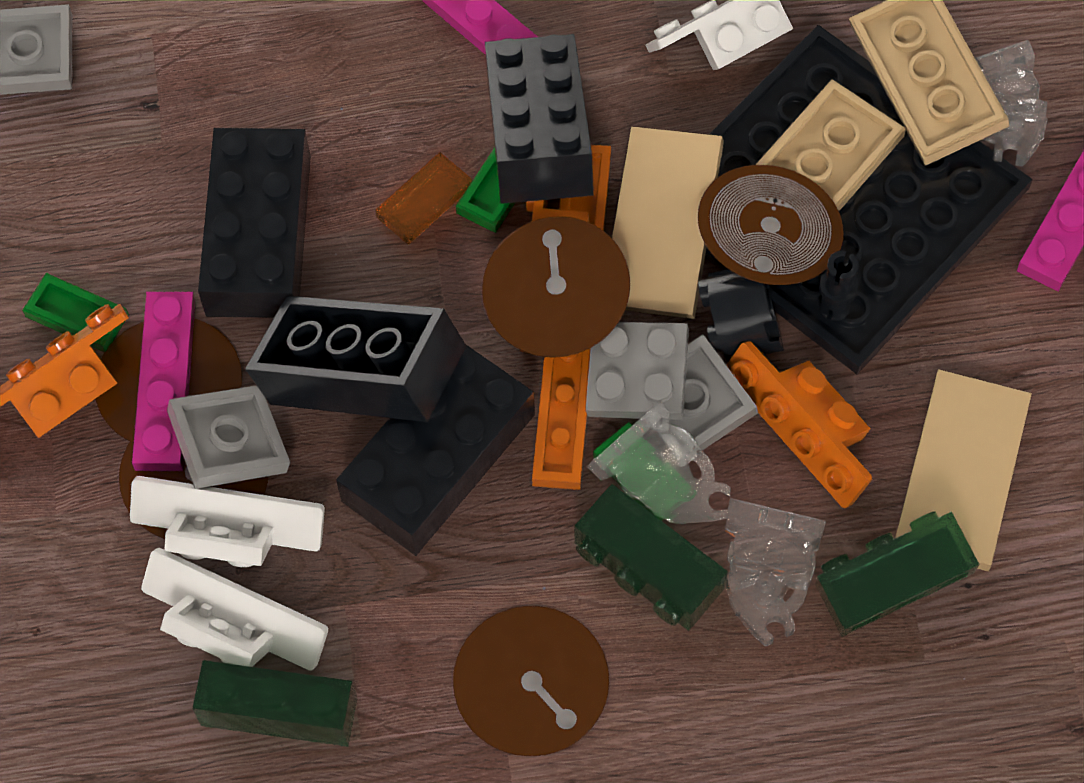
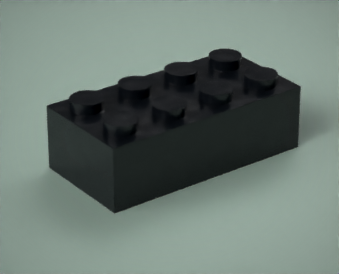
M553 34L545 37L523 39L507 38L500 41L485 42L500 203L594 196L592 150L575 34Z
M213 129L198 294L206 317L274 318L286 296L300 297L311 160L305 129Z
M286 296L245 370L270 405L428 422L466 348V344L444 308Z
M466 345L428 422L389 418L336 479L341 502L413 555L417 556L535 416L534 391Z

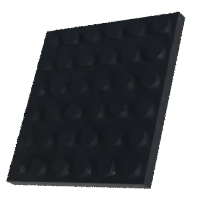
M817 25L709 135L722 136L724 140L718 177L736 168L756 165L832 79L903 127L904 125L871 63L820 25ZM905 131L901 141L839 211L843 224V242L840 251H847L845 262L848 263L851 253L856 256L859 262L858 273L855 276L858 281L857 294L853 301L849 303L848 315L841 321L834 322L831 321L833 311L829 310L827 319L820 313L819 304L822 296L820 295L819 286L821 277L828 269L818 276L801 283L770 285L774 311L851 371L858 374L1029 190L1033 179L980 141L925 166L907 131ZM706 246L705 258L720 270L728 269L712 255Z

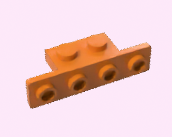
M109 304L100 307L85 319L88 326L73 336L69 331L61 334L46 346L49 353L32 363L30 359H26L13 367L6 374L9 380L0 386V407L11 401L35 435L40 438L117 384L116 379L94 351L91 344L129 318L122 305L119 304L111 309Z
M751 341L741 343L726 366L755 403L760 416L842 508L853 505L872 481V475L847 447L862 441L871 428L858 415L855 408L845 401L827 381L824 374L816 369L809 360L779 373Z

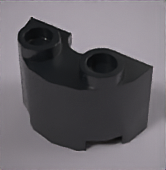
M729 269L709 273L707 279L698 281L702 304L705 308H711L714 321L713 325L707 326L709 342L716 352L723 351L728 362L741 343L751 341L763 355L784 351L778 319L772 304L770 284L749 280Z

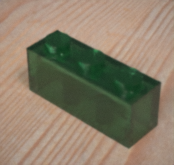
M613 484L605 490L574 526L577 552L593 566L598 567L602 564L614 573L615 581L629 594L637 596L640 593L654 604L653 610L670 625L675 626L679 623L690 631L726 587L728 574L726 569Z
M936 511L925 514L909 524L912 531L895 539L891 532L884 534L865 545L868 552L851 560L847 554H843L831 559L820 567L823 573L817 576L815 585L841 637L976 572L980 564L952 511L941 517H938Z
M203 660L192 709L200 725L204 727L349 747L357 696L353 682L350 680Z

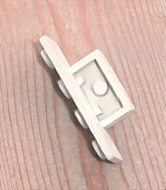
M711 0L693 9L691 12L694 19L680 25L678 19H675L654 30L657 39L645 44L650 53L660 50L694 32L712 69L717 70L792 30L793 27L780 0H728L720 5H717L715 0Z
M136 476L132 481L130 521L135 524L167 528L164 551L179 553L184 558L192 560L203 558L224 560L237 567L261 566L271 545L309 551H318L322 545L325 507L322 504L215 487L195 489L194 484L144 476Z
M156 548L151 552L141 589L144 593L173 606L164 614L160 630L176 637L179 642L186 646L202 649L220 658L226 665L242 668L246 671H249L268 652L310 671L318 665L328 633L326 625L179 556L164 551V549Z

